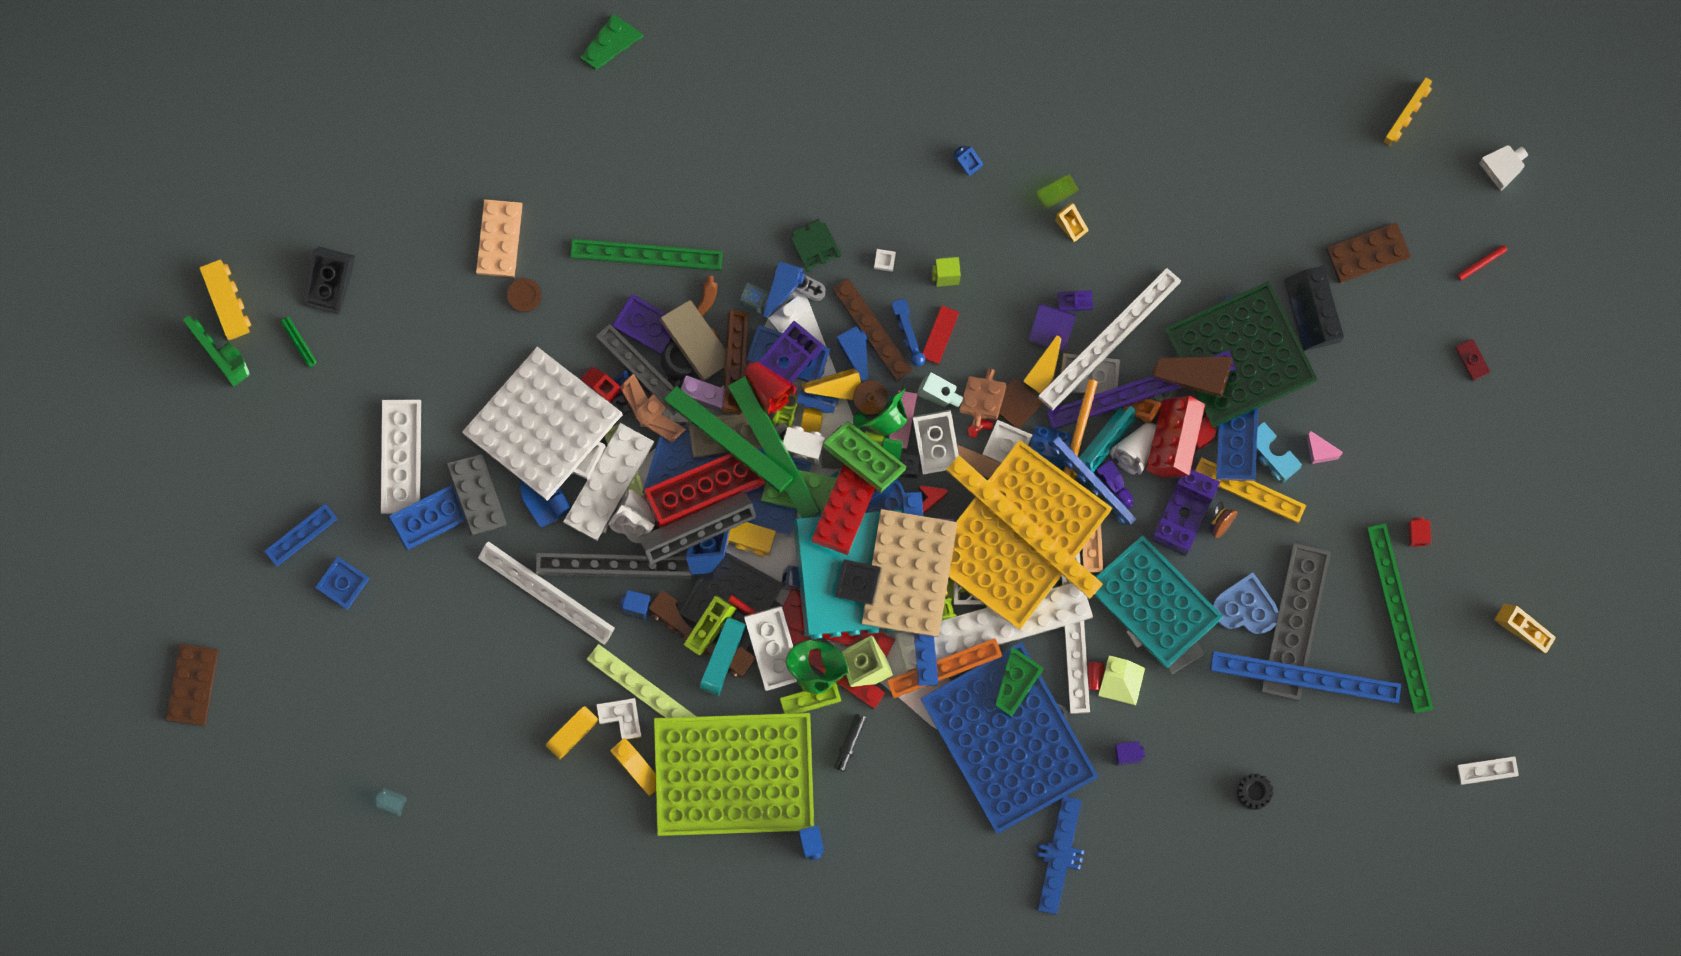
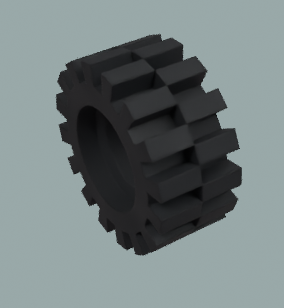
M1253 773L1240 781L1237 787L1238 800L1242 802L1243 806L1245 805L1248 809L1257 810L1265 807L1271 801L1274 793L1272 792L1273 786L1270 784L1271 781L1266 779V776ZM1256 784L1262 788V796L1259 799H1253L1248 795L1250 785Z

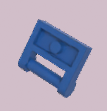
M802 389L797 399V402L801 403L803 407H814L823 413H834L839 398L806 393Z

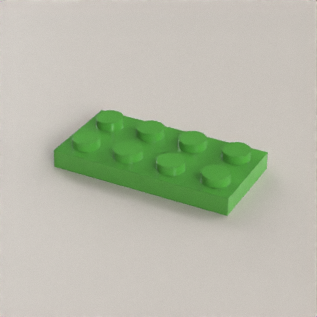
M849 421L823 442V448L880 493L906 470V465Z
M798 470L821 510L817 514L822 515L837 478ZM765 483L762 502L796 509L785 488L779 493L768 483Z

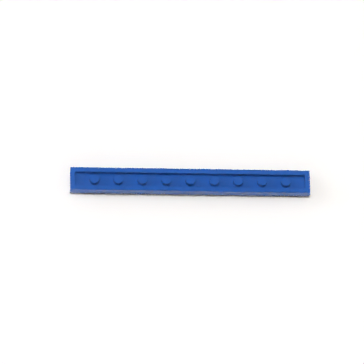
M902 493L903 513L924 516L922 493ZM913 633L918 686L938 685L934 637Z
M1213 651L1211 656L1210 671L1394 704L1399 703L1401 684L1216 651Z

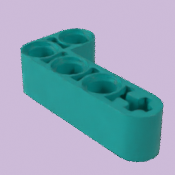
M729 617L727 618L702 678L700 690L717 697L720 695L726 674L746 624Z

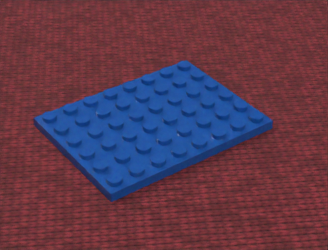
M1022 642L1013 646V648L1031 659ZM1011 648L1002 653L1003 657L982 664L920 698L996 834L1003 832L1099 778L1041 675L1012 717L995 706Z

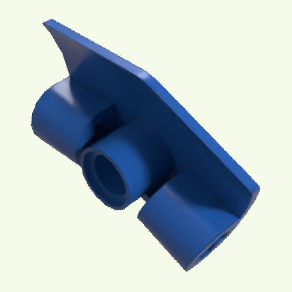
M519 479L523 501L541 528L569 513L572 507L560 488L547 501Z

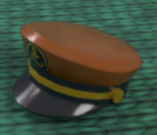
M1220 501L1215 508L1208 531L1215 538L1221 537L1236 518L1238 511L1224 508L1223 502Z

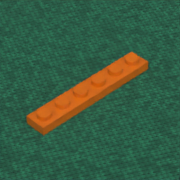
M996 638L936 661L938 682L1003 657ZM917 669L887 680L894 699L926 687L918 686Z

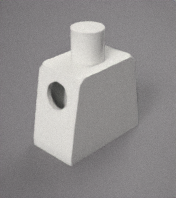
M1508 145L1484 156L1479 164L1499 190L1502 191L1522 171L1525 165L1521 160L1527 157L1528 154L1523 147L1513 151Z

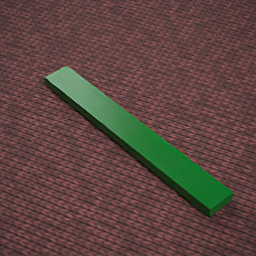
M572 239L570 259L721 271L723 251Z
M745 376L729 385L730 391L767 457L793 477V480L785 489L801 518H810L820 512V508L747 377Z
M678 386L664 398L666 404L779 493L793 480L790 474Z

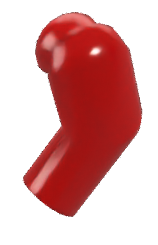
M981 420L979 429H976V426L972 428L971 423L967 428V435L975 438L977 437V432L981 429L993 430L994 421Z

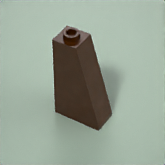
M1231 357L1159 358L1158 363H1154L1152 373L1155 380L1222 398L1233 361Z

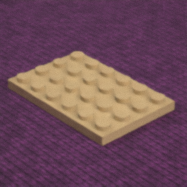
M881 509L872 565L882 567L874 605L865 604L862 625L939 637L958 522Z

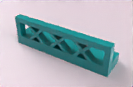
M1129 406L1126 411L1119 408L1079 457L1093 473L1110 453L1113 446L1120 441L1136 421L1135 408Z

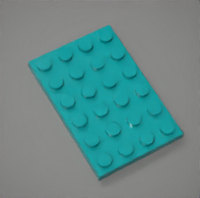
M1143 535L1096 576L1103 585L1094 596L1166 669L1223 618L1203 595Z

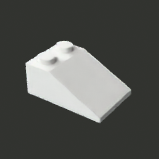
M951 409L913 416L923 474L945 471L959 456Z

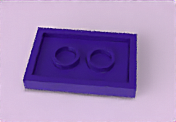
M631 294L612 325L619 332L662 355L672 339L659 321L666 313Z

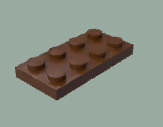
M1397 222L1326 248L1339 283L1411 258Z
M179 644L166 721L206 726L219 653L218 649Z

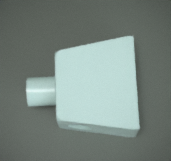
M931 372L923 378L916 393L918 396L942 407L949 403L959 407L963 400L962 396L954 393L956 390L955 385Z

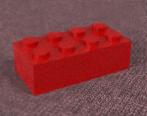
M1191 396L1162 399L1146 470L1162 479L1187 476L1190 474L1205 404Z

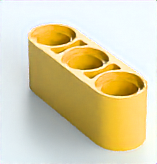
M584 706L545 746L560 760L590 731L599 719Z

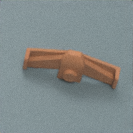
M634 374L622 384L620 389L632 408L636 419L643 426L648 427L671 443L686 431L684 427L662 414L667 408L654 394L649 399L647 398Z

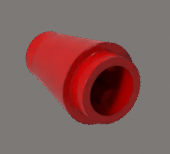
M1089 662V666H1087L1088 689L1100 690L1105 672L1104 663Z

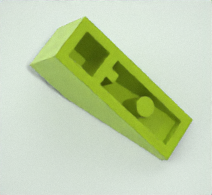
M715 596L684 645L696 654L701 655L721 632L727 618H731L737 608L724 599Z

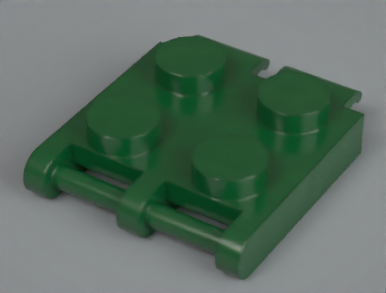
M819 218L807 224L809 229L807 231L804 225L792 231L793 237L791 241L807 272L817 265L826 264V261L832 258L841 257V253L826 223H821Z

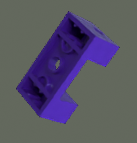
M793 321L759 363L792 383L811 360L814 361L826 346L800 324ZM781 357L789 359V365L785 368L779 365Z
M1193 469L1190 470L1189 475L1180 476L1151 541L1186 556L1220 482ZM1181 509H1187L1190 513V516L1188 518H1182L1179 515V511Z

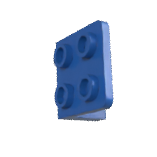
M1035 426L1030 448L1064 472V460L1050 450V445L1047 442L1051 438L1059 436L1069 447L1071 434Z

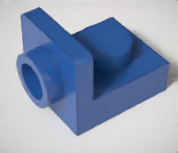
M970 146L958 147L954 151L955 154L951 157L954 161L958 162L967 176H971L984 165Z

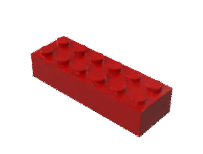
M728 454L645 489L644 497L658 528H661L740 492L745 491L747 493L765 485L766 482L731 454Z

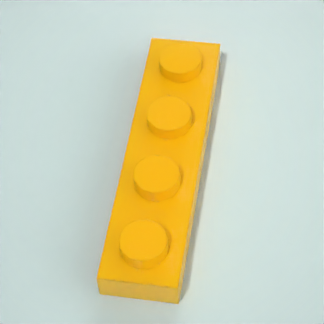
M1427 77L1424 79L1386 136L1385 144L1390 146L1393 141L1395 143L1402 135L1399 131L1403 126L1405 128L1412 120L1409 116L1413 111L1415 113L1422 105L1419 101L1422 97L1426 98L1432 90L1429 87L1432 80Z

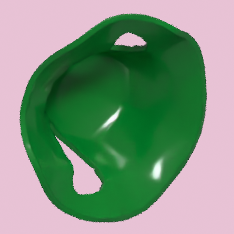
M905 385L902 386L901 392L888 396L884 409L876 413L880 416L868 421L865 418L866 414L860 411L853 417V425L857 428L867 427L882 436H887L900 430L908 420L902 401L906 388Z
M806 640L800 642L786 656L787 669L796 679L798 685L808 693H824L834 682L848 674V667L842 652L837 647L821 641ZM813 649L821 651V659L825 668L824 675L816 674L809 664L808 655Z

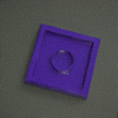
M1040 304L1029 341L1049 347L1058 335L1061 337L1060 350L1065 352L1076 315Z

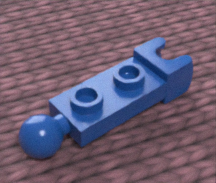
M905 298L891 303L895 319H900L897 321L900 332L904 331L906 338H903L905 348L911 351V363L917 367L922 366L926 359L924 354L919 352V347L908 318L910 310Z

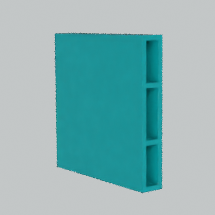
M892 510L894 512L903 513V510ZM880 512L865 513L848 555L811 542L821 517L793 520L805 636H811V639L823 638L822 635L830 634V637H840L841 633L848 632L849 636L860 635V631L867 630V634L879 633V629H886L862 625L865 604L835 598L843 559L872 565ZM886 629V632H895V631H898V630Z

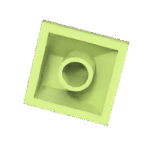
M872 635L841 651L848 667V674L846 675L852 687L877 684L893 675L886 656Z
M1109 656L1098 696L1136 706L1145 668L1131 661Z

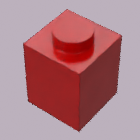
M1416 517L1408 523L1409 547L1429 546L1431 544L1430 520Z

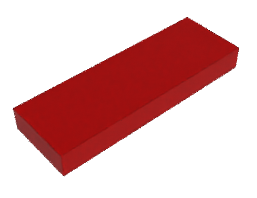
M943 305L941 306L923 351L927 361L939 365L958 318V311Z

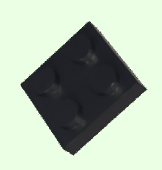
M843 559L835 598L873 606L882 567Z

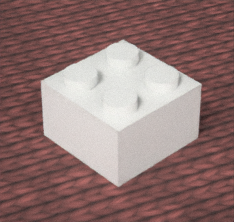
M797 426L787 427L783 444L789 455L793 458L810 462L813 466L818 467L825 437H821L822 434L811 431V433L804 432L803 428Z

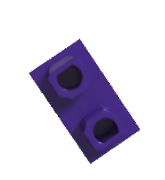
M1092 290L1057 293L1059 310H1093Z

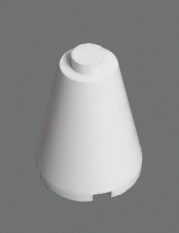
M1145 423L1110 450L1112 459L1116 457L1119 461L1117 465L1127 473L1132 475L1138 473L1140 475L1143 472L1152 447L1156 429L1154 423Z

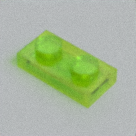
M1070 174L1037 191L1036 194L1045 209H1048L1077 193L1079 189Z

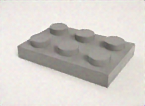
M1063 353L1061 373L1079 355ZM1105 358L1071 393L1085 395L1089 379L1098 382L1094 395L1117 388L1120 359Z

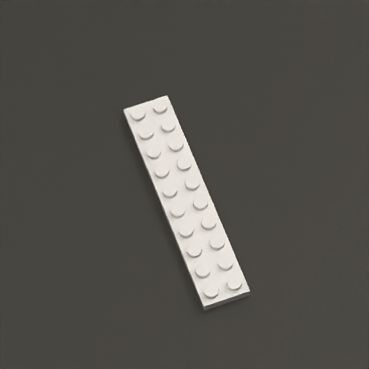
M1072 583L1053 588L1020 631L989 607L941 621L939 637H934L936 661L996 638L998 645L1091 619L1093 615L1088 599ZM909 632L896 634L907 672L916 669L914 635Z

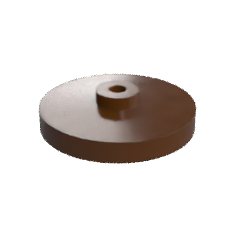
M528 278L515 280L507 291V299L510 306L519 312L534 310L540 304L542 297L538 284Z
M875 380L861 382L853 394L856 408L862 413L869 415L882 411L888 400L885 387Z

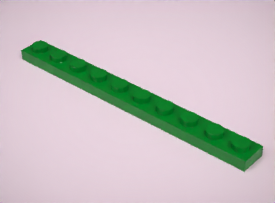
M1384 523L1367 527L1366 530L1413 714L1431 711L1434 708L1387 525Z

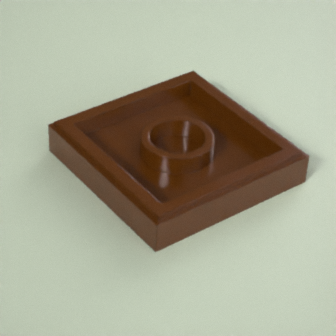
M1014 377L1006 387L999 415L1013 427L1020 429L1043 402Z

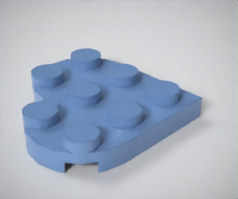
M1251 573L1222 592L1213 604V607L1223 616L1218 623L1227 630L1243 626L1253 635L1265 634L1277 622L1278 609L1254 573Z

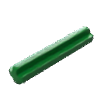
M289 317L283 318L280 323L309 368L314 366L317 361Z

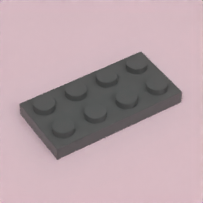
M483 455L447 463L445 466L470 537L506 527L507 522Z

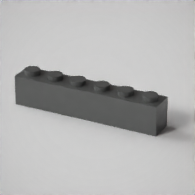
M745 491L643 535L639 537V541L649 563L654 564L757 517L750 499Z

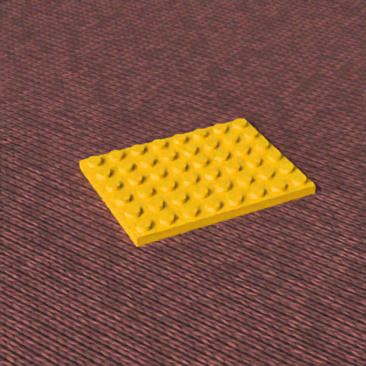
M1021 440L1016 443L988 480L1073 558L1079 554L1112 510V507ZM975 497L957 520L949 579L1020 631L1062 574Z

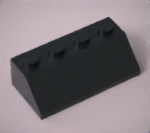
M1324 265L1306 269L1285 278V284L1304 351L1340 343L1344 335Z

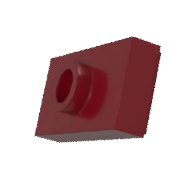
M1474 339L1455 347L1472 381L1490 373Z

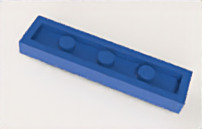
M325 503L264 552L278 567L337 521L338 518Z

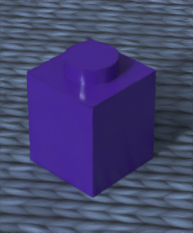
M1139 741L1120 743L1114 746L1117 766L1140 763L1142 757H1145L1144 747L1140 746Z

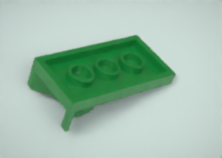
M188 315L182 319L233 387L250 375L246 363L237 348L228 342L216 351V344L208 333L203 334L205 330L196 318L192 320Z

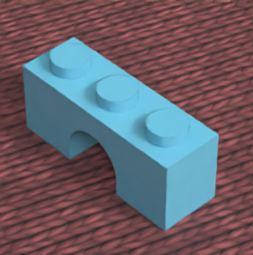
M1263 422L1258 426L1257 433L1258 459L1263 466H1268L1272 470L1271 474L1277 481L1280 480L1284 483L1301 468L1302 464L1290 450L1283 456H1276L1271 453L1269 445L1277 436Z

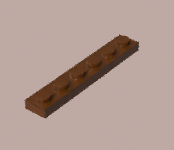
M849 278L833 287V292L859 329L864 331L868 342L897 382L912 372V368Z
M730 310L727 325L722 411L741 415L742 410L728 386L745 377L749 313Z

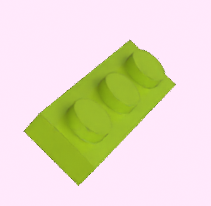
M834 682L824 693L812 694L803 691L782 697L780 701L784 714H796L841 702L837 684Z

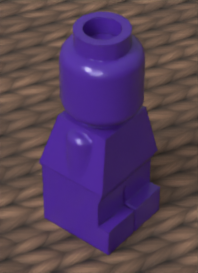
M1112 460L1095 470V476L1101 479L1102 483L1127 509L1134 505L1132 502L1133 497L1128 489L1123 488L1124 483L1121 473Z

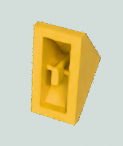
M1072 202L1057 213L1056 223L1073 242L1089 231Z
M805 407L801 428L804 429L803 431L811 433V431L820 433L824 413L814 407Z

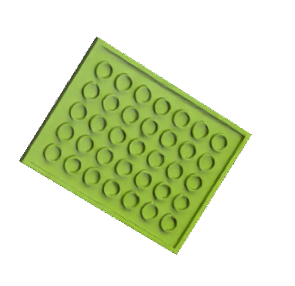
M810 713L654 718L658 836L799 831L814 826Z

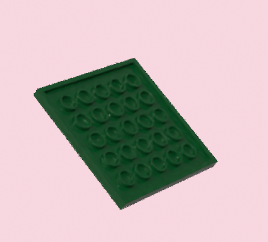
M1269 281L1165 327L1168 338L1178 357H1210L1228 350L1230 351L1236 370L1229 372L1222 398L1195 391L1199 401L1205 404L1204 412L1212 428L1318 381Z

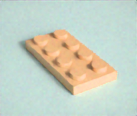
M484 199L476 270L478 275L515 278L522 203Z

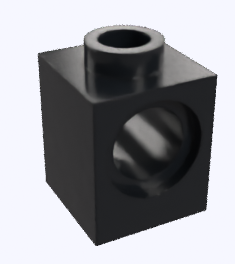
M901 453L900 461L906 465V470L899 477L917 479L920 456Z

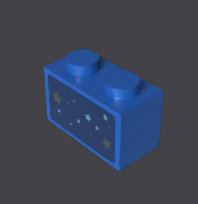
M627 590L626 595H622L620 602L624 615L647 620L648 608L651 605L650 596Z

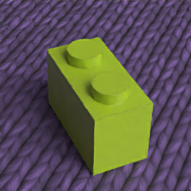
M959 257L936 259L935 265H932L931 270L932 281H936V287L959 285L961 276Z

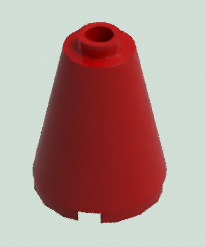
M751 362L745 367L744 375L747 377L756 396L768 414H770V411L776 413L790 401L788 399L790 394L794 396L796 386L761 363Z

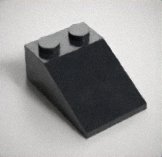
M320 246L312 251L302 305L339 314L352 275L355 256Z

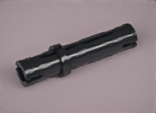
M855 714L844 745L839 749L840 754L834 765L835 769L839 771L841 769L842 772L846 771L850 758L854 756L853 751L867 720L866 717L862 715L860 717V714Z

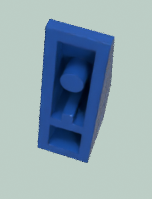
M783 262L778 263L763 317L769 318L798 288L799 283L802 284L805 276L803 268Z
M856 326L837 336V343L851 367L859 372L860 380L863 382L868 380L865 341L867 337L864 331L859 330Z
M818 825L799 830V840L805 859L810 858V861L821 858V854H824V848Z

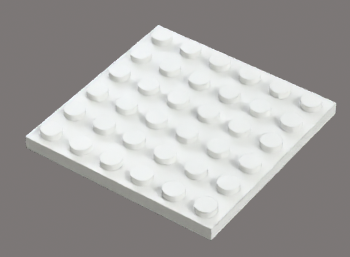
M536 347L462 433L548 501L623 414L539 347Z

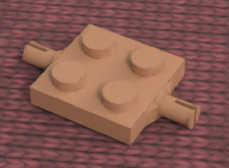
M988 368L985 378L971 376L968 378L960 406V413L969 414L974 417L971 425L972 428L976 426V429H979L981 419H998L1007 386L1004 382L993 380L994 369Z

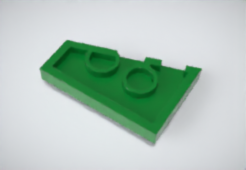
M613 14L580 59L597 70L622 50L629 48L635 41L642 39L644 34Z
M1012 647L995 706L1012 717L1044 668Z

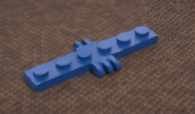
M1063 797L1053 842H1047L1046 846L1038 844L1037 848L1045 850V852H1036V856L1043 858L1042 862L1048 863L1038 911L1057 915L1067 868L1081 870V866L1074 864V861L1082 863L1083 858L1076 857V854L1084 855L1085 851L1072 848L1082 800Z

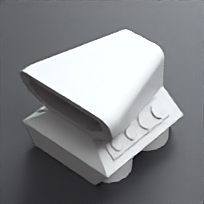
M629 489L620 501L617 511L609 520L608 525L614 532L623 533L630 541L640 543L639 537L651 532L655 525V519L647 501Z

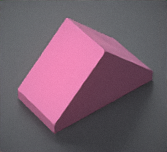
M1312 431L1306 438L1312 464L1337 460L1343 453Z

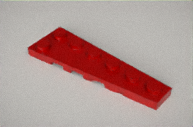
M791 589L782 606L787 627L804 632L800 592ZM867 630L860 631V635L849 636L848 632L841 633L840 637H830V634L822 635L823 638L829 641H835L849 647L872 635L886 658L895 639L881 632L867 634Z

